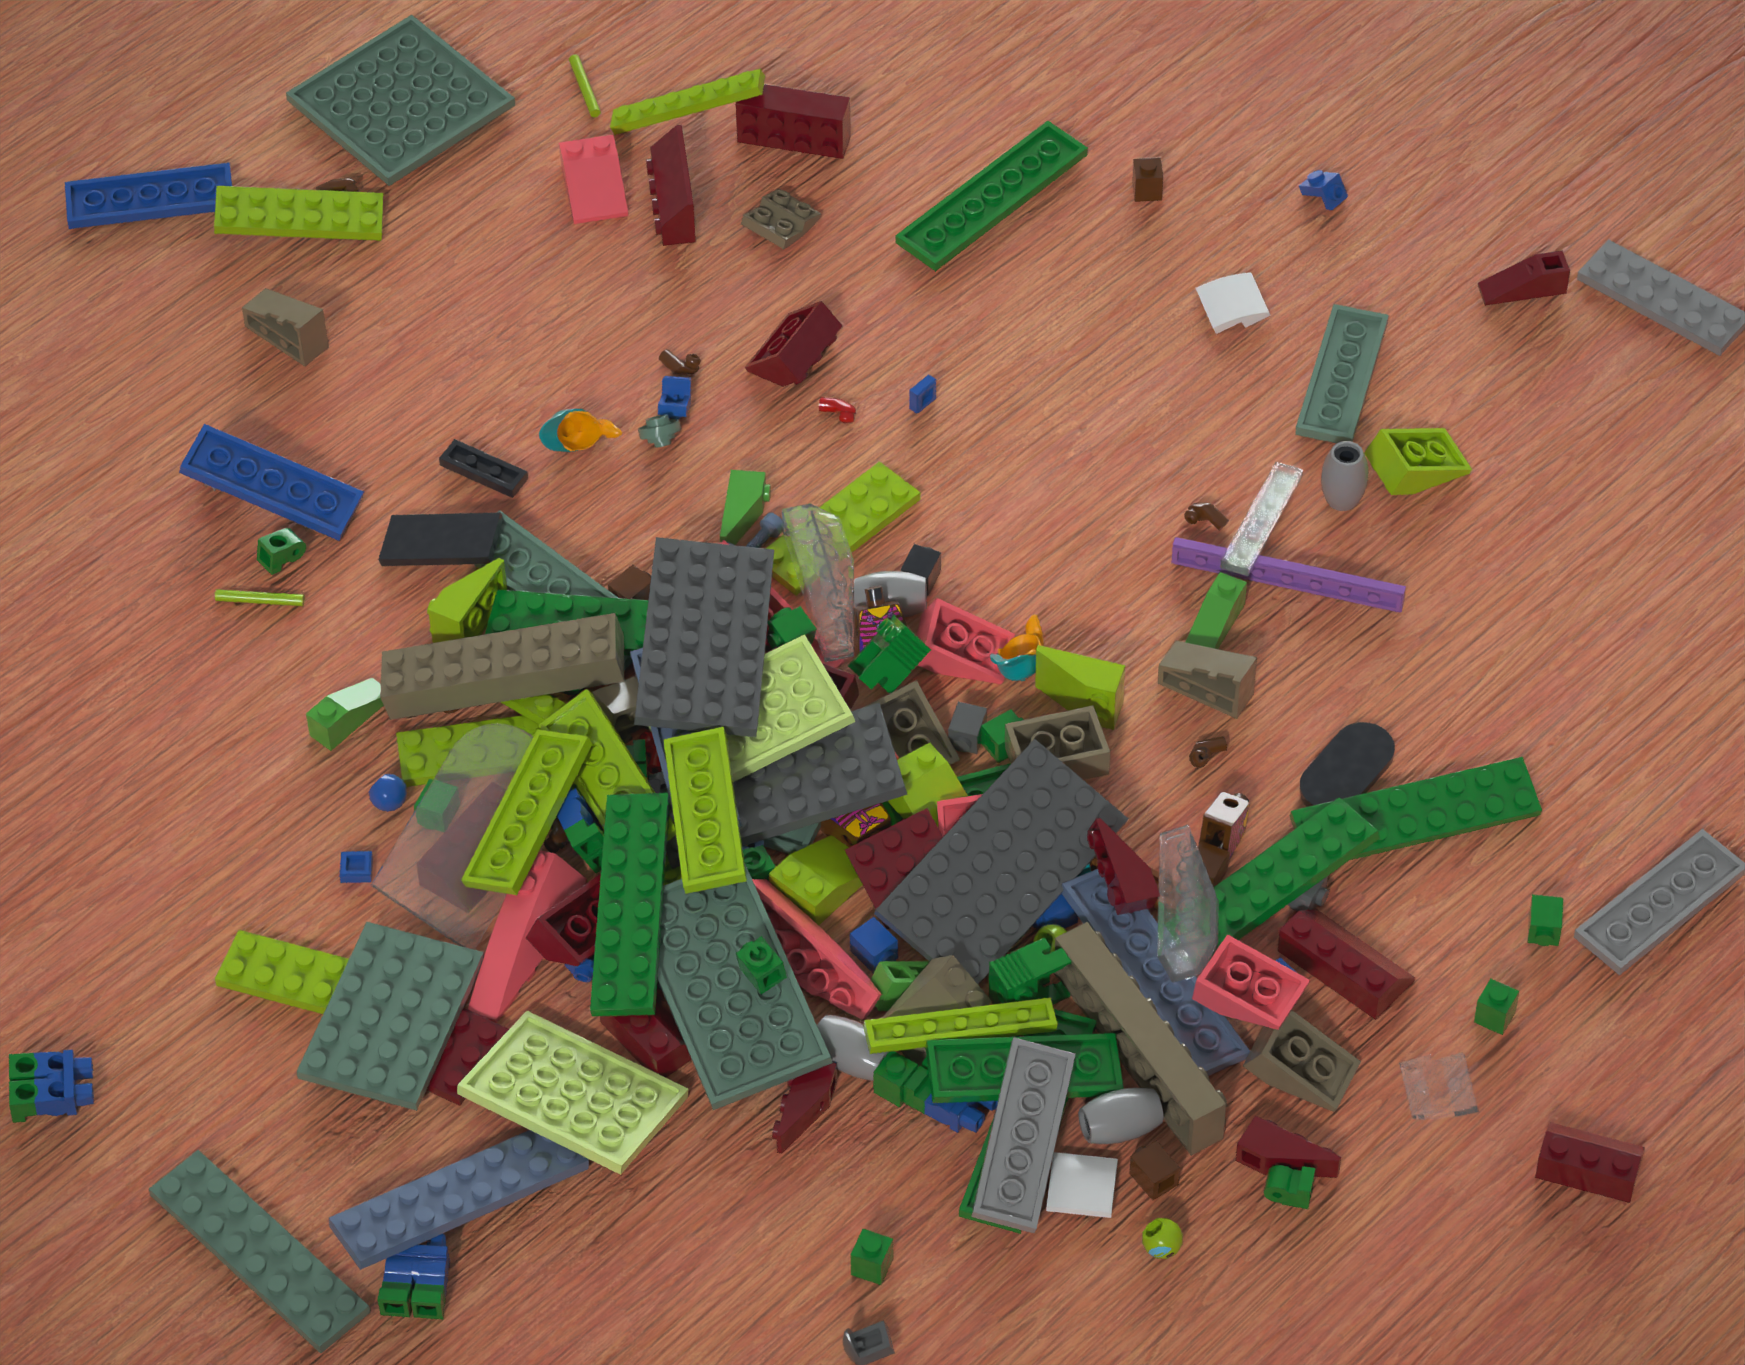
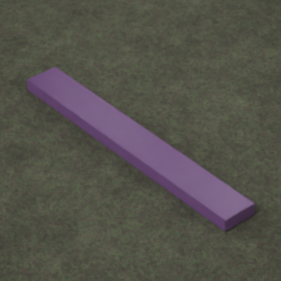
M1175 537L1173 542L1172 563L1218 574L1222 572L1232 577L1395 612H1402L1406 586L1257 554L1247 573L1243 574L1224 567L1234 549Z

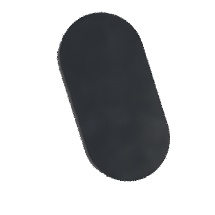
M1367 722L1353 723L1341 729L1307 767L1300 778V794L1305 806L1309 807L1335 801L1338 798L1343 799L1367 793L1393 761L1395 745L1391 735L1382 727Z

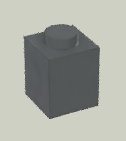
M962 702L957 703L948 728V738L954 749L960 752L978 753L981 745V725L987 722V708Z

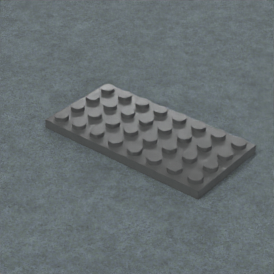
M656 537L634 725L700 732L724 727L725 733L729 735L757 736L774 558L773 549Z
M880 703L851 711L855 719L854 723L733 782L736 806L742 826L739 827L742 847L907 795ZM663 771L648 775V780L660 779L661 793H668ZM670 801L669 815L674 821L673 808ZM675 835L667 841L666 851L672 869L680 866Z
M1034 739L882 902L874 914L929 962L935 958L954 955L979 985L989 974V962L1006 956L1062 894L1064 890L1062 883L1077 878L1096 857L1094 849L1089 847L1087 841V831L1095 819L1101 818L1117 834L1129 818Z

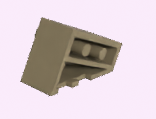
M266 288L242 307L245 327L303 366H307L329 348L324 312L321 308Z
M1175 641L1159 664L1158 684L1237 719L1254 695L1257 657Z
M637 676L627 680L624 679V682L615 683L592 692L624 744L631 741V734L640 728L645 727L647 730L649 729L648 726L634 725L639 685Z

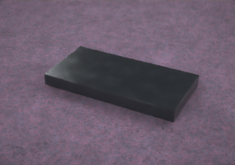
M497 512L391 515L378 560L381 566L489 564L492 562L502 527V514Z

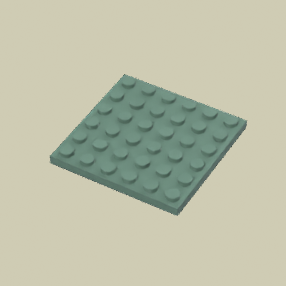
M413 15L408 16L286 92V98L290 104L388 186L515 106V98Z

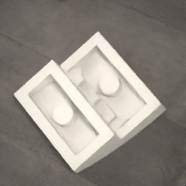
M1252 273L1222 277L1196 288L1216 334L1240 322L1246 328L1271 316Z
M1054 1152L1046 1211L1111 1218L1118 1159Z

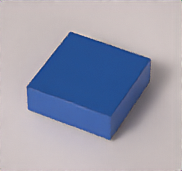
M928 374L909 390V409L916 414L936 399V379Z
M372 851L341 852L340 883L371 882Z

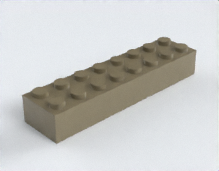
M616 613L383 651L380 698L390 720L624 682V635Z
M1086 922L1056 937L1055 951L1063 948L1072 963L1055 972V976L1059 981H1062L1070 996L1085 1016L1097 1020L1096 1030L1099 1034L1115 1033L1119 1061L1139 1088H1149L1156 1091L1161 1101L1164 1121L1188 1153L1192 1156L1222 1140L1224 1125L1226 1124L1225 1112L1227 1107L1224 1094L1220 1090L1214 1089L1205 1069L1195 1064L1188 1047L1184 1043H1179L1174 1036V1031L1169 1022L1163 1021L1160 1018L1153 1001L1150 998H1145L1140 991L1136 979L1132 975L1128 976L1123 969L1118 955L1108 950L1101 933L1094 931L1089 923Z

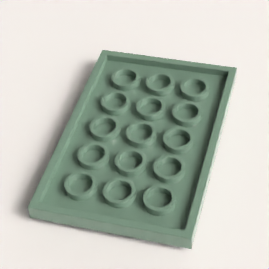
M366 922L296 1071L298 1079L417 1111L479 973L484 952Z

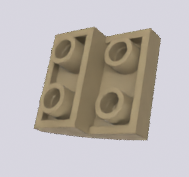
M777 189L762 197L760 207L744 214L741 225L785 249L805 235L820 219L821 213L811 208L809 204L792 197L788 192Z

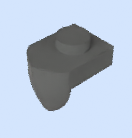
M1328 876L1296 898L1288 906L1295 912L1299 910H1314L1318 905L1323 906L1329 895V889L1326 888Z
M884 1320L856 1332H852L849 1328L844 1332V1351L856 1365H867L895 1353L889 1329Z

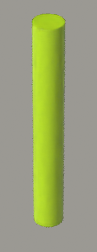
M572 55L569 58V62L591 117H598L601 111L578 55Z
M216 589L215 601L304 606L305 600L304 594Z

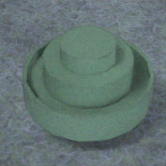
M667 414L646 419L647 425L638 428L640 439H647L648 443H654L655 447H663L672 444L671 439L676 437L675 433L681 430L679 419L669 420Z

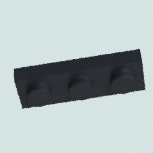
M456 439L439 457L440 466L511 498L516 495L528 480V471Z

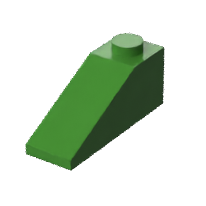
M731 470L720 532V542L725 540L736 545L762 515L764 502H770L771 484H766V472Z
M1220 572L1206 594L1185 643L1219 649L1245 606L1247 582Z
M370 678L327 695L306 713L309 735L332 751L384 706L380 698L381 684L375 679Z
M880 961L871 978V982L882 994L875 1004L878 1011H889L928 965L929 961Z

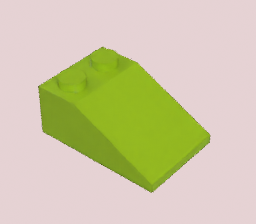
M1445 428L1380 429L1364 452L1372 468L1377 472L1391 495H1413L1468 475L1472 471V468Z
M498 558L447 586L437 598L431 600L427 614L429 615L430 633L433 643L482 635L487 628L497 590H507L503 559Z
M1038 645L1036 649L1035 687L1068 711L1094 706L1101 728L1114 730L1124 700L1125 665Z
M928 743L897 760L907 795L888 800V802L903 819L928 808L938 827L937 801L967 797L968 795L948 761L931 743Z
M832 835L790 854L769 873V882L818 925L826 920L862 886L846 855L845 849L849 847Z

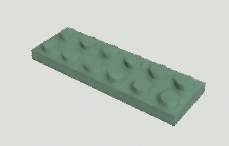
M1333 304L1298 418L1295 435L1333 443L1342 441L1353 442L1387 328L1389 315Z

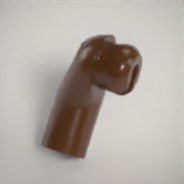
M339 178L317 186L316 190L358 192V187L355 185L357 182L352 178Z
M666 349L659 355V360L675 374H694L699 370L701 363L700 357L696 354H688L686 360H680Z
M1194 503L1188 507L1184 514L1185 520L1190 524L1208 520L1219 531L1229 522L1211 503Z
M1221 736L1196 742L1189 755L1191 764L1194 767L1202 768L1208 763L1212 754L1227 751L1225 737Z
M557 816L551 826L552 831L549 834V838L544 841L545 848L551 853H556L559 848L563 849L569 841Z

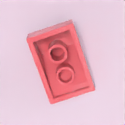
M607 135L560 142L561 168L574 224L628 216L614 136Z
M936 598L921 614L916 635L931 651L919 662L918 666L936 674L1002 684L1005 677L999 671L997 664L991 661L990 654H997L998 649L1003 648L1015 637V634Z
M1227 934L1197 978L1192 999L1219 1015L1279 1030L1309 985L1310 980Z

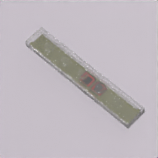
M1275 462L1222 557L1221 569L1245 576L1250 574L1302 478V469Z

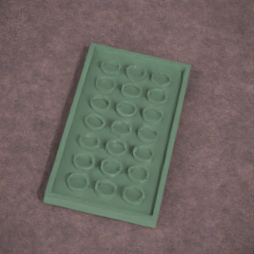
M746 865V882L685 894L683 882L680 879L665 885L663 893L657 980L713 1110L832 1063L829 1051ZM761 936L783 961L787 975L786 979L762 995L740 970L736 957V952L740 951L744 944L749 941H755Z

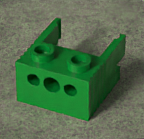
M895 615L891 619H884L876 629L877 634L848 665L871 690L879 683L889 694L895 691L919 662L931 651Z
M1045 938L1033 942L1015 952L1013 951L1011 954L989 962V998L993 1005L1051 998L1052 1005L1070 997V993L1062 981L1043 987V985L1050 983V974L1063 969L1066 965L1071 964L1072 961L1063 948L1051 952V946Z

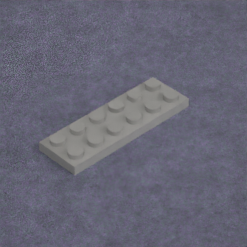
M1609 239L1578 271L1577 280L1719 356L1745 329V311Z
M1701 829L1575 929L1574 938L1618 975H1621L1745 875V863L1704 829Z
M1013 1037L971 1217L1035 1233L1075 1053Z

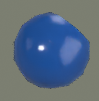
M385 774L375 782L368 793L370 801L376 808L389 812L400 808L404 804L408 792L406 784L401 778L394 774Z

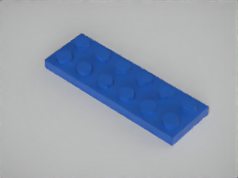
M230 162L65 182L69 229L215 212L217 186H232Z
M206 424L201 428L179 470V473L338 541L341 540L364 494L362 490Z

